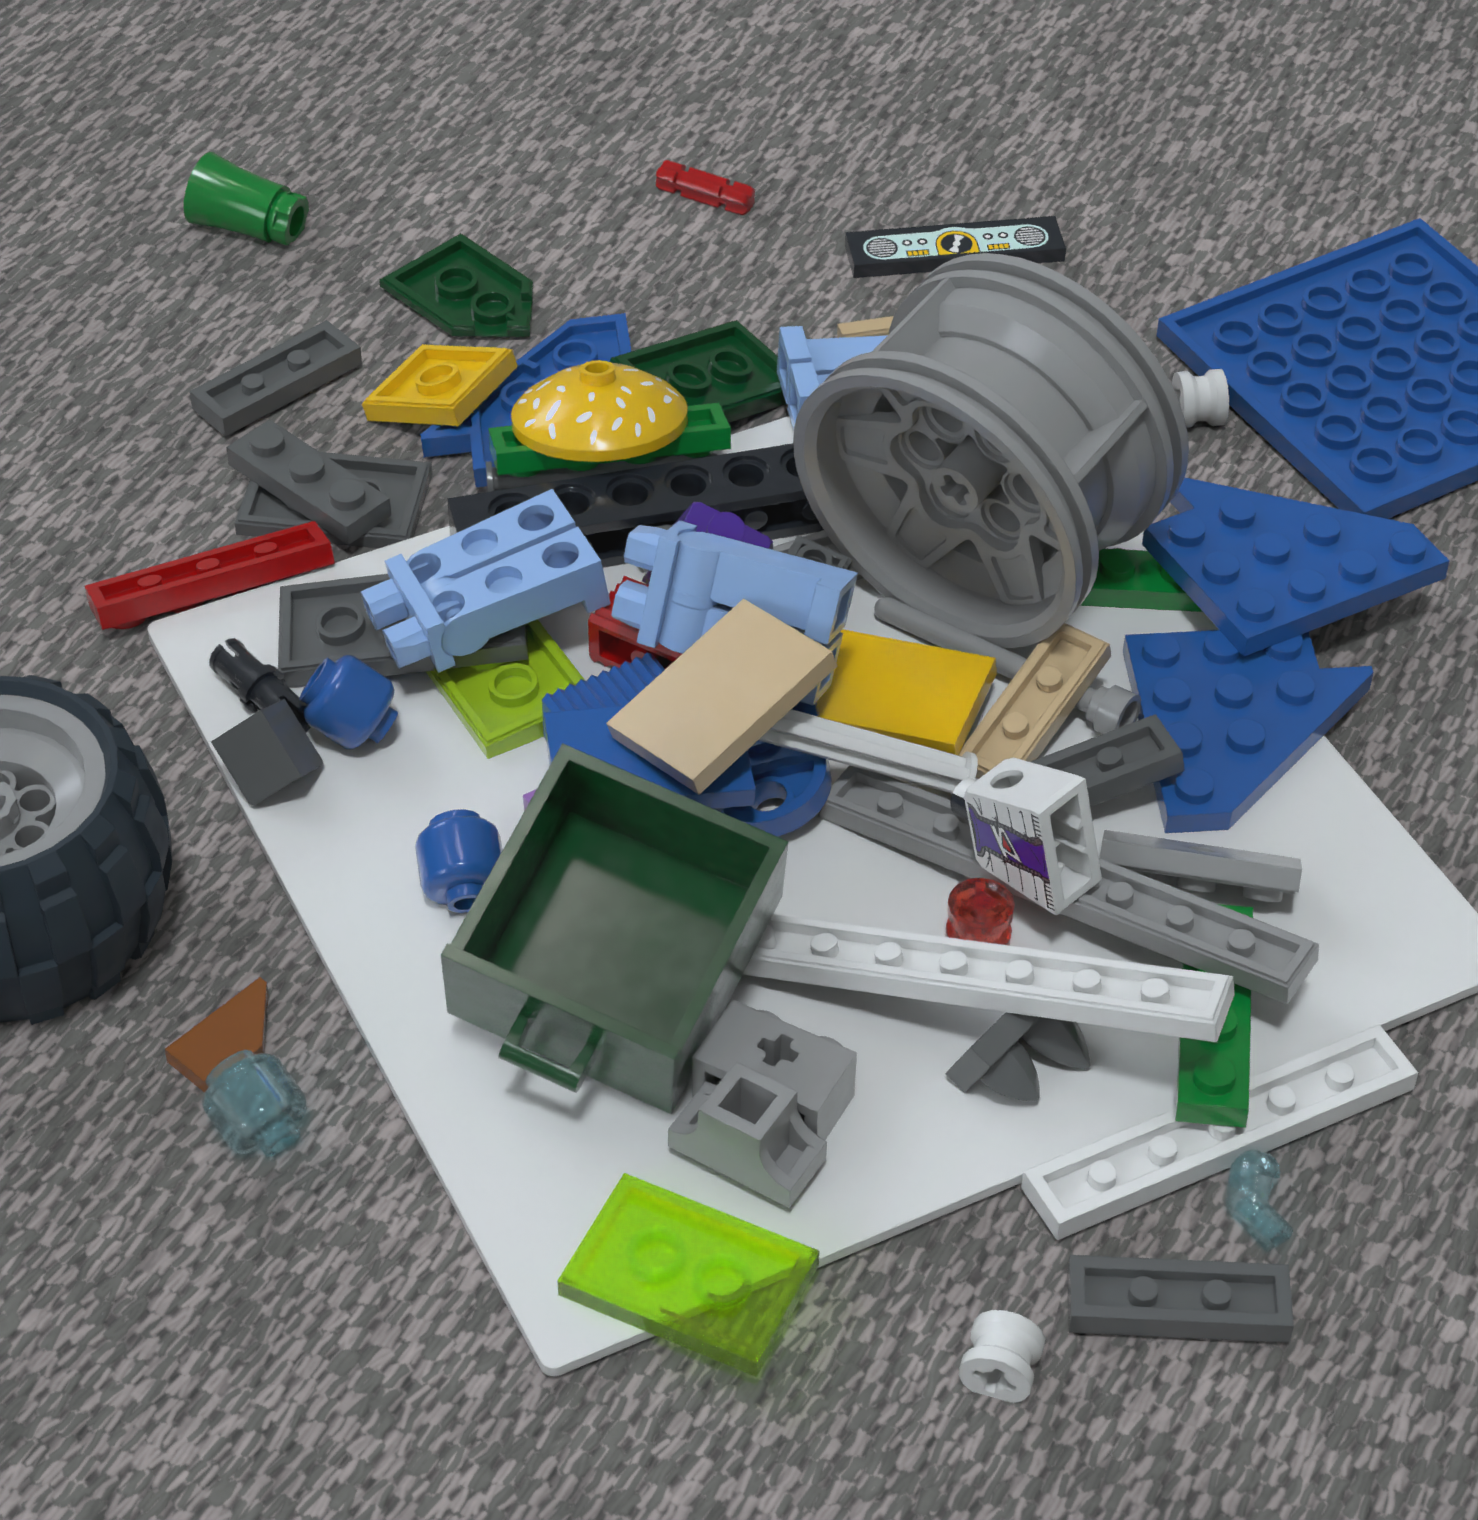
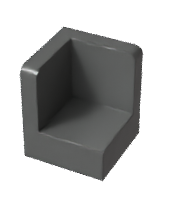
M285 699L259 710L211 741L250 805H256L292 782L323 765L322 758Z

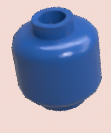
M344 655L335 662L328 657L324 659L310 677L299 697V700L306 704L304 709L306 722L348 750L357 748L368 738L379 743L387 734L398 715V711L390 707L395 691L392 682L352 655Z
M466 809L446 811L430 820L429 826L418 835L415 845L420 885L425 896L438 904L447 905L448 909L452 912H469L503 851L500 834L493 823L481 818L478 813Z

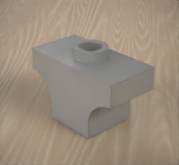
M737 1061L718 1085L705 1082L668 1128V1147L788 1208L791 1207L826 1160L827 1141L812 1132L801 1119L797 1108L798 1091Z

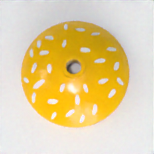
M595 360L563 369L531 386L514 404L511 412V422L515 437L523 445L538 453L572 461H614L648 454L672 443L683 433L687 426L688 407L686 400L680 392L665 380L628 365Z

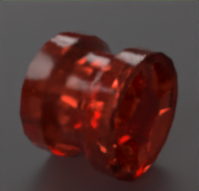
M986 878L967 879L957 884L950 892L948 898L947 913L949 918L945 928V937L1010 946L1012 936L1011 923L1015 908L1012 893L1003 884Z

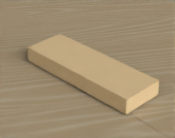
M1066 623L1053 635L1039 642L963 745L958 755L962 756L967 751L976 754L978 760L976 778H981L1005 759L1017 758L1028 762L1036 760L1110 659V644Z

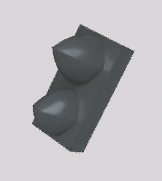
M1005 1012L945 1074L964 1093L980 1080L996 1093L1011 1099L1037 1101L1040 1098L1038 1074L1031 1056L1018 1041L1020 1038L1041 1055L1060 1064L1088 1069L1091 1064L1086 1041L1077 1022Z

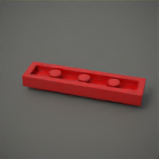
M311 521L88 584L84 587L89 607L102 630L108 628L129 629L140 625L147 617L168 611L184 612L201 606L206 600L227 594L233 596L261 587L265 583L335 564L331 542L315 521Z

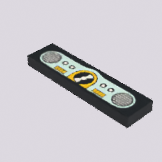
M1056 216L845 232V248L853 278L932 272L945 262L969 254H1003L1023 258L1038 264L1064 262L1066 256V246Z

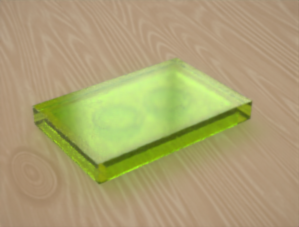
M624 1173L557 1280L558 1295L757 1377L819 1266L820 1251Z

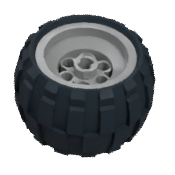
M34 675L24 677L0 676V1023L29 1019L30 1024L33 1025L63 1016L64 1008L86 997L96 1000L121 981L120 971L125 968L126 962L130 958L134 960L142 958L161 919L165 892L168 890L173 862L171 832L165 798L153 768L140 745L134 746L127 730L121 722L111 715V710L88 693L74 694L63 689L61 681Z

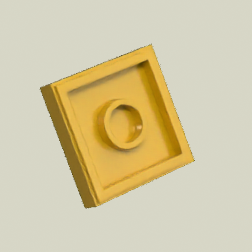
M422 344L362 403L367 421L459 426L518 367L513 349Z

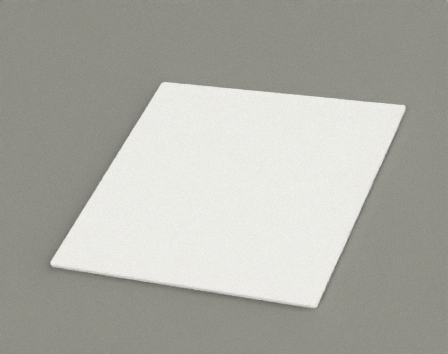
M790 416L732 434L731 449L716 450L714 453L723 455L792 444L794 430ZM449 526L338 561L332 565L307 571L153 621L148 626L149 640L540 1369L548 1376L565 1374L1022 1183L1023 1171L1176 1108L1179 1037L1077 1022L1089 1052L1091 1066L1088 1069L1067 1066L1049 1059L1020 1038L1018 1041L1031 1056L1038 1074L1040 1098L1037 1101L1011 1099L996 1093L980 1080L964 1093L945 1073L1005 1012L742 975L726 1008L732 1000H735L756 1010L769 1011L784 1022L817 1036L830 1037L838 1041L843 1047L857 1052L854 1097L825 1140L827 1141L826 1160L791 1207L788 1208L668 1147V1128L692 1099V1075L672 1114L586 1076L579 1091L575 1093L500 1059L499 1053L505 1040L504 1038L447 1013L441 953L447 943L451 944L467 913L452 912L448 909L447 905L438 904L425 896L420 885L415 850L418 835L429 826L430 820L436 815L450 810L466 809L478 813L481 818L496 826L501 837L502 849H504L524 813L523 795L538 788L550 766L545 737L487 759L426 672L385 676L393 684L395 691L390 707L398 711V715L387 734L379 743L368 738L362 745L348 750L311 727L306 734L322 758L323 765L256 805L248 803L211 743L212 740L255 714L241 704L238 692L220 675L212 671L209 666L211 653L216 646L221 644L234 657L235 653L226 646L225 640L235 638L240 640L245 648L262 664H270L278 669L280 586L388 574L385 560L402 554L407 561L410 556L419 550L449 537ZM1143 532L1127 542L1107 547L1109 549L1121 548L1147 551L1142 545ZM814 533L804 534V535H799V536L805 537V536H808V535H811V534H814ZM797 536L772 540L773 547L795 540ZM631 564L603 568L608 593L611 590H615L617 583L621 584L623 576L642 582V578L645 575L643 568ZM866 579L856 580L846 625L843 630L940 647L880 620L874 612V606L880 598L885 596L876 590ZM579 602L538 620L585 681H587L591 675L598 677L602 670L609 672L612 667L611 665L605 667L600 661L594 663L590 658L588 619L590 614L595 613V611L588 613L582 603ZM1079 606L1065 622L1110 644L1111 657L1089 686L1095 690L1101 686L1111 688L1117 685L1131 691L1123 657L1125 635L1219 630L1204 612ZM1039 643L1025 647L1004 649L1027 659ZM999 673L996 674L966 741L1012 679ZM305 686L289 688L300 697ZM1073 708L1037 759L1102 734L1094 730L1093 723L1086 719L1085 712ZM1325 736L1287 771L1229 830L1165 833L1153 783L1090 807L1098 858H1100L1104 830L1301 859L1302 874L1299 892H1295V894L1283 893L1282 902H1265L1250 899L1242 895V886L1217 883L1215 892L1187 890L1176 885L1178 877L1151 873V879L1213 903L1253 907L1254 919L1319 944L1318 961L1288 1004L1251 990L1250 1077L1377 1024H1380L1384 1031H1387L1478 993V913ZM828 760L832 777L831 786L849 765ZM895 778L951 800V793ZM767 799L759 804L756 810H773L779 807L785 799ZM819 812L802 827L778 836L788 841L783 894L774 914L1182 969V962L1060 913L1055 915L1040 905L820 818Z

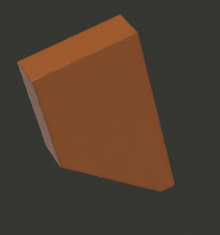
M259 977L165 1048L167 1062L212 1099L264 1060L266 1013L269 998L267 982Z

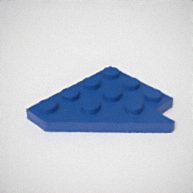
M1184 478L1178 493L1170 502L1180 514L1155 522L1143 532L1142 545L1244 657L1446 579L1450 562L1414 524L1190 478Z
M1220 630L1125 635L1123 657L1131 691L1141 697L1138 720L1156 714L1183 754L1185 771L1153 783L1164 832L1183 833L1229 830L1370 690L1373 677L1372 666L1319 669L1309 632L1245 657Z

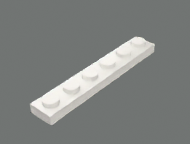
M1377 1024L1250 1077L1249 1112L1246 1128L1175 1121L1176 1108L1023 1171L1021 1188L1056 1240H1060L1412 1091L1415 1087L1418 1072L1380 1024Z

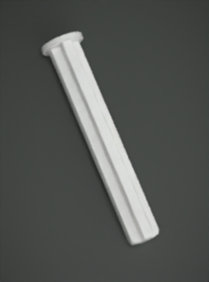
M793 709L759 739V741L949 792L951 796L961 781L967 778L975 780L977 774L978 760L975 753L967 751L962 756H958Z

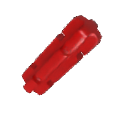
M671 160L664 161L661 167L657 169L656 187L659 190L672 194L678 190L681 191L680 196L716 208H719L722 204L726 206V211L738 215H746L755 203V189L750 185L734 181L733 185H729L730 179L693 167H690L689 171H685V165Z

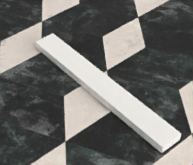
M773 914L743 975L1210 1042L1218 1041L1235 995L1233 976L779 914Z

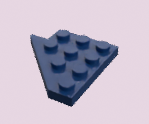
M626 314L570 319L516 361L518 367L459 426L432 425L422 432L423 457L472 452L476 488L487 486L485 462L491 461L492 467H495L489 447L488 428L512 426L511 412L514 404L537 382L572 366L595 360L609 362L611 357L631 352Z

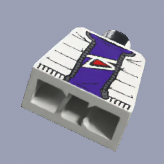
M1010 758L1003 760L977 781L972 778L964 779L954 789L950 801L951 810L955 815L969 821L975 857L980 866L1044 909L1058 915L1102 880L1085 778L1021 759Z

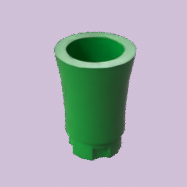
M208 152L199 159L189 177L184 195L183 210L185 219L191 224L222 228L268 243L274 240L278 243L289 245L297 239L305 228V221L309 212V202L307 197L291 192L290 188L285 185L267 180L238 167L214 152Z

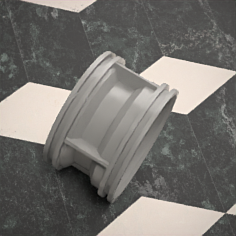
M990 253L969 254L957 257L933 270L900 304L892 319L889 335L872 352L855 356L838 366L804 401L796 419L793 437L796 468L807 500L819 523L841 554L852 558L851 565L885 597L900 601L1002 648H1017L1036 644L1047 639L1060 629L1092 589L1098 570L1099 550L1127 542L1141 534L1152 524L1160 512L1166 508L1178 493L1185 478L1189 455L1188 432L1178 397L1160 363L1132 327L1095 294L1063 274L1023 258Z

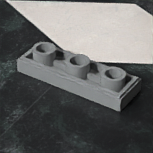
M1104 830L1100 859L1151 878V873L1178 877L1176 885L1183 889L1198 892H1215L1217 883L1242 886V895L1244 897L1265 902H1282L1283 893L1295 894V892H1299L1302 874L1301 859L1110 830Z

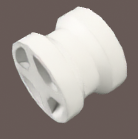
M1222 369L1208 370L1204 376H1193L1188 371L1175 372L1172 378V387L1178 397L1186 428L1192 427L1197 421H1207L1211 426L1225 425L1229 413V392L1224 371Z
M1005 1310L983 1312L974 1321L970 1337L974 1348L969 1349L963 1355L959 1367V1377L962 1383L972 1392L1011 1403L1023 1401L1031 1392L1034 1373L1030 1366L1041 1359L1045 1345L1044 1334L1034 1322L1020 1314Z

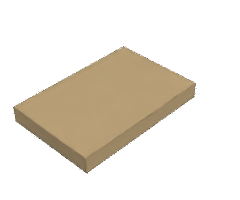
M742 599L606 724L615 740L697 794H701L837 667V663L831 650L749 601Z

